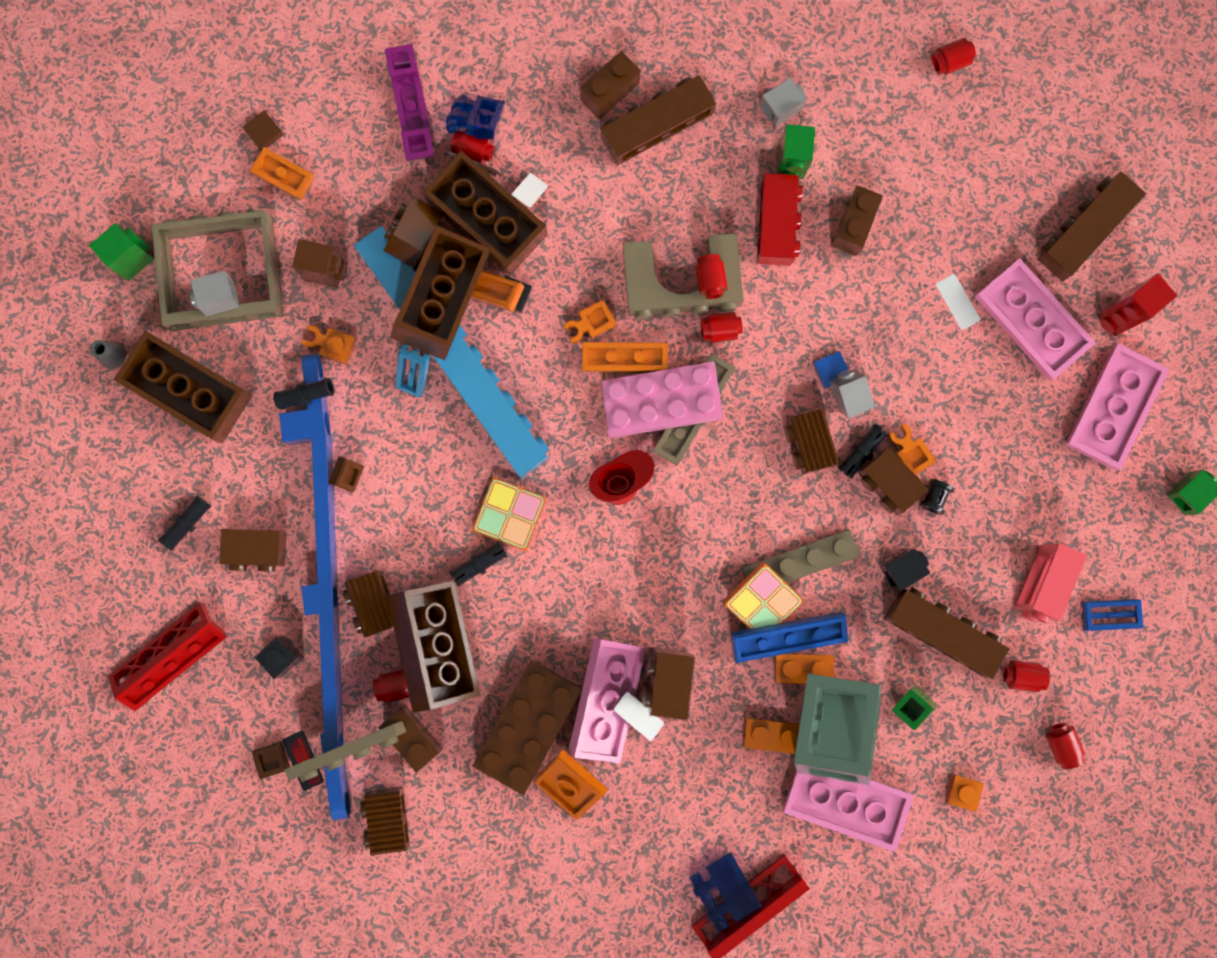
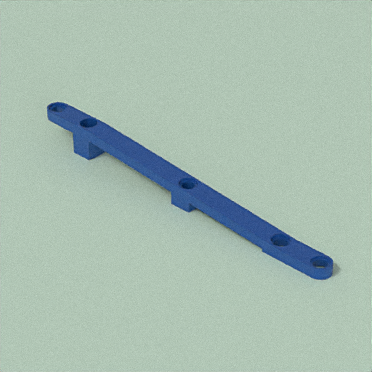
M319 354L303 355L302 369L304 382L308 384L323 380V369ZM326 397L313 400L311 404L307 405V410L279 413L283 443L295 445L312 442L318 584L301 586L305 616L319 614L324 732L320 733L322 754L344 745L334 485L329 484V479L333 472L332 437ZM345 764L330 771L324 766L331 817L333 821L349 819L351 806Z

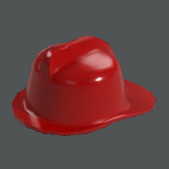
M631 450L621 454L592 473L589 480L591 493L597 499L613 505L628 503L634 498L638 490L650 482L654 475L655 464L653 458L647 452L641 450Z

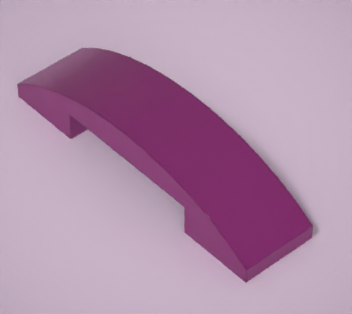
M413 44L386 48L385 55L394 90L406 161L433 157L434 149Z

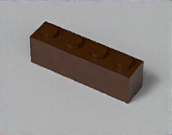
M700 75L693 79L687 77L669 92L663 90L657 93L652 98V101L644 105L640 103L630 108L628 114L620 118L613 117L607 120L601 128V139L618 166L713 115L716 102Z
M1122 171L1113 178L1109 175L1104 178L1096 187L1099 191L1094 198L1088 196L1077 209L1081 212L1076 218L1070 216L1059 227L1062 233L1057 238L1052 236L1040 248L1044 253L1037 260L1062 282L1071 277L1147 194Z
M911 587L910 590L904 589L899 591L884 620L984 678H994L1010 649L1001 644L1003 641L1001 637L989 631L986 634L976 629L978 625L965 617H961L959 620L951 615L952 610L939 602H936L935 605L925 600L927 595Z

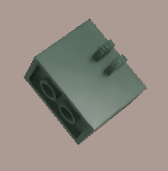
M814 674L807 675L794 765L798 773L870 786L881 705V685Z

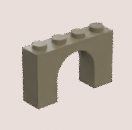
M737 233L711 235L707 238V255H720V260L724 261L728 290L723 292L722 297L716 299H706V295H700L699 290L690 294H676L665 289L655 275L652 241L623 243L622 251L628 315L635 316L636 320H646L652 318V314H663L664 317L680 316V312L691 311L692 315L709 313L708 309L720 308V312L724 313L736 311L737 307H741L744 301Z

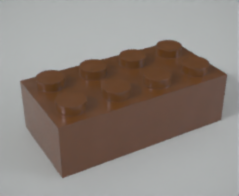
M462 150L423 190L427 203L443 213L442 216L466 238L490 248L488 257L509 276L548 235L547 226Z
M436 225L394 322L390 338L445 360L490 248Z
M144 331L113 379L208 438L222 444L253 396L147 331Z
M455 581L407 590L387 596L412 711L433 710L481 696Z
M652 647V653L646 652L644 670L647 672L649 679L648 682L642 683L641 699L650 716L688 721L695 656L687 651Z
M532 659L472 767L524 796L583 687Z

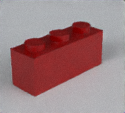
M765 173L761 181L757 264L791 266L795 257H799L800 240H796V230H800L802 214L797 213V202H801L803 196V185H798L799 175Z
M1158 273L1122 293L1098 313L1097 316L1101 320L1102 327L1107 332L1117 336L1154 317L1178 295Z

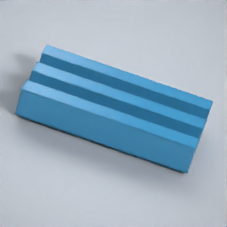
M403 344L399 350L395 388L421 398L425 392L430 354L424 353L422 357L419 355L420 350L414 348L410 352L408 351L409 346ZM408 359L411 362L408 373V384L406 385L403 383L405 379L406 364ZM420 364L417 387L414 388L417 373V365Z

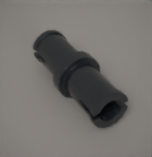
M324 378L323 380L308 384L301 382L294 388L275 392L273 399L279 410L298 404L305 406L311 404L313 400L333 396L335 388L330 378Z
M874 423L861 441L854 443L852 452L838 466V469L844 472V475L853 479L866 460L870 461L874 455L872 453L884 438L888 436L885 430L881 431L883 428Z
M197 495L181 514L177 513L174 517L175 521L158 538V541L173 551L189 531L192 533L196 529L194 525L211 506Z
M499 541L478 555L472 554L470 560L449 571L458 587L480 573L481 575L487 573L486 569L508 557L506 552L502 550L503 547Z

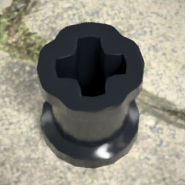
M930 479V488L924 501H920L919 506L932 513L944 515V505L949 494L953 493L955 488L943 481Z

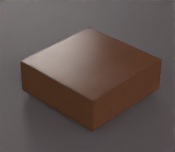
M265 110L242 127L261 151L264 147L268 148L284 135Z
M339 456L329 479V484L354 493L364 466Z
M282 741L251 751L259 779L285 772L284 769L289 768Z

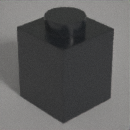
M915 548L907 549L879 566L894 591H902L930 574L927 568L929 562L926 556L921 551L917 552Z
M280 636L270 642L254 658L273 679L283 677L304 657L285 636Z

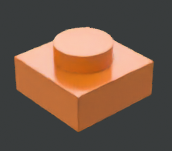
M953 774L946 803L977 812L984 783Z

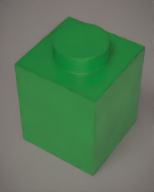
M1203 469L1189 472L1167 496L1186 516L1200 514L1217 497V479L1210 472Z
M915 685L895 705L892 711L915 731L937 708L938 704Z

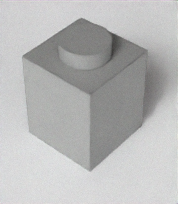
M790 77L764 94L759 107L773 127L776 128L803 110L806 95L803 88L799 84H795Z
M225 270L190 280L193 291L189 292L192 305L195 309L199 308L206 317L240 307L234 282Z
M846 370L837 375L838 378L830 380L839 412L846 417L851 418L875 408L865 375L856 370Z

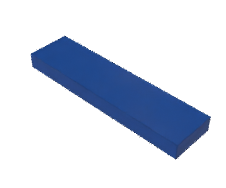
M843 611L730 633L735 663L848 642L846 615Z

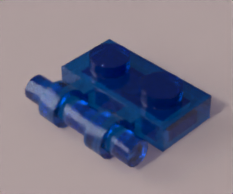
M459 95L453 101L451 111L447 115L446 130L449 133H455L461 127H465V134L475 136L478 139L494 140L504 112L505 101L477 95L476 101L468 99L466 95Z
M732 852L706 867L711 876V879L704 882L699 872L689 877L694 887L692 891L695 897L700 898L708 912L706 914L707 919L710 923H714L718 932L729 927L723 917L726 913L731 912L735 921L738 922L762 907ZM715 887H717L725 901L720 906H717L710 893Z

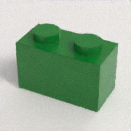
M786 124L778 144L776 174L799 175V180L804 179L813 161L815 127Z
M114 223L89 245L108 268L128 281L154 260L148 252L151 246L130 227L123 229L117 223Z

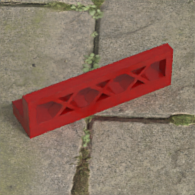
M199 602L108 675L114 698L133 711H136L227 638L225 631L211 620L206 607ZM198 616H200L201 620L198 621L194 626L190 627L192 621L195 620ZM176 635L174 642L167 646L169 640ZM153 654L151 660L144 665L146 658ZM129 673L128 678L123 683H120V679Z
M783 854L691 925V927L706 946L710 957L722 958L810 888L786 855ZM785 864L794 877L785 884L774 883V871ZM769 876V882L762 881ZM756 885L768 886L767 898L761 902L750 901L751 889ZM772 887L778 888L772 893ZM744 894H746L745 900H744V899H739V898H741ZM733 903L745 905L744 914L738 920L726 918L727 908ZM749 905H750V906H755L754 908H752V909L748 912ZM721 912H723L722 918L716 917ZM710 921L721 923L720 934L709 941L701 928ZM725 924H732L725 929Z

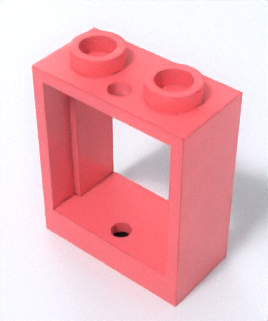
M1061 543L1039 545L1014 606L1015 609L1022 611L1021 617L1035 623L1040 621L1048 624L1049 620L1061 621L1087 555Z

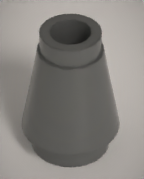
M97 340L90 347L92 355L105 368H118L126 359V350L119 342Z

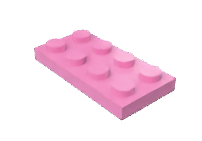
M1020 258L975 296L1049 381L1059 376L1096 343Z
M1119 343L1114 345L1065 445L1115 471L1121 470L1169 369Z
M714 361L602 381L610 438L724 419Z
M594 638L568 754L570 756L620 763L629 723L618 715L614 708L626 692L635 697L646 648Z
M796 769L782 811L791 816L896 852L914 795L874 780H870L869 786L801 774Z

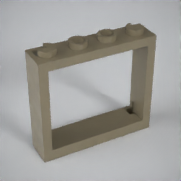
M253 208L246 210V213L239 214L220 212L218 216L208 218L203 215H195L185 221L167 219V222L151 225L162 326L170 331L284 317L273 218L266 210L254 211ZM262 228L270 300L239 304L240 307L207 317L199 309L178 312L170 240Z

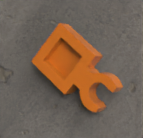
M603 299L578 312L581 320L578 322L574 320L568 321L564 324L563 329L567 331L570 328H575L578 331V334L570 339L571 344H576L582 340L583 335L587 332L591 339H594L615 328L617 323Z
M307 326V330L315 333L316 337L311 342L302 339L301 343L310 349L321 347L318 353L320 356L345 365L348 364L357 340L354 336L328 328L326 335H323L317 327Z
M903 424L900 426L903 432L902 439L897 438L893 432L889 433L887 437L893 445H897L901 449L895 454L914 475H917L935 463L936 459L921 437L915 441L911 439L912 432L907 424Z

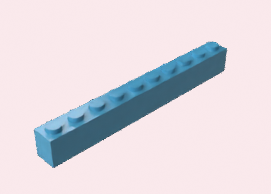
M381 225L355 243L354 247L400 309L416 272L414 270L418 266L416 265L412 268L383 251L388 240L384 238L386 231ZM459 325L446 359L442 360L438 357H433L522 479L549 460L546 452L550 449L540 436L535 439L529 430L533 427L524 413L518 416L513 409L516 402L507 390L503 393L496 385L500 381L491 367L485 370L480 363L483 356L474 344L470 347L463 339L467 334Z

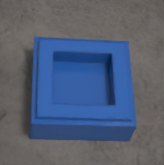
M840 351L813 363L823 389L831 387L830 380L838 378L837 375L848 370Z

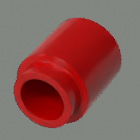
M964 37L937 48V51L931 54V61L938 75L943 73L948 75L972 65L973 58L976 57V49L973 42L967 41Z
M466 129L464 131L457 130L451 144V152L458 154L462 150L473 161L481 164L491 161L495 146L491 145V138Z
M709 254L697 258L698 265L695 266L700 295H706V299L722 297L723 292L728 290L724 261L720 260L719 254Z
M735 312L707 315V318L700 319L703 341H710V343L738 340V334H743L742 318L736 317Z
M1011 660L1008 665L1004 666L1003 681L1007 683L1009 689L1038 693L1041 690H1047L1049 687L1050 671L1048 667H1043L1040 663Z
M403 669L380 674L379 678L373 679V691L377 702L384 701L385 703L409 698Z
M1058 723L1049 728L1050 732L1046 734V739L1056 763L1060 764L1062 769H1073L1081 766L1085 762L1083 757L1085 752L1074 726H1067L1066 723Z

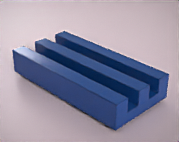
M1141 599L1081 602V608H1083L1081 615L1082 619H1084L1083 631L1144 628ZM1134 605L1135 611L1091 613L1092 607ZM1135 617L1136 621L1133 623L1092 624V619Z

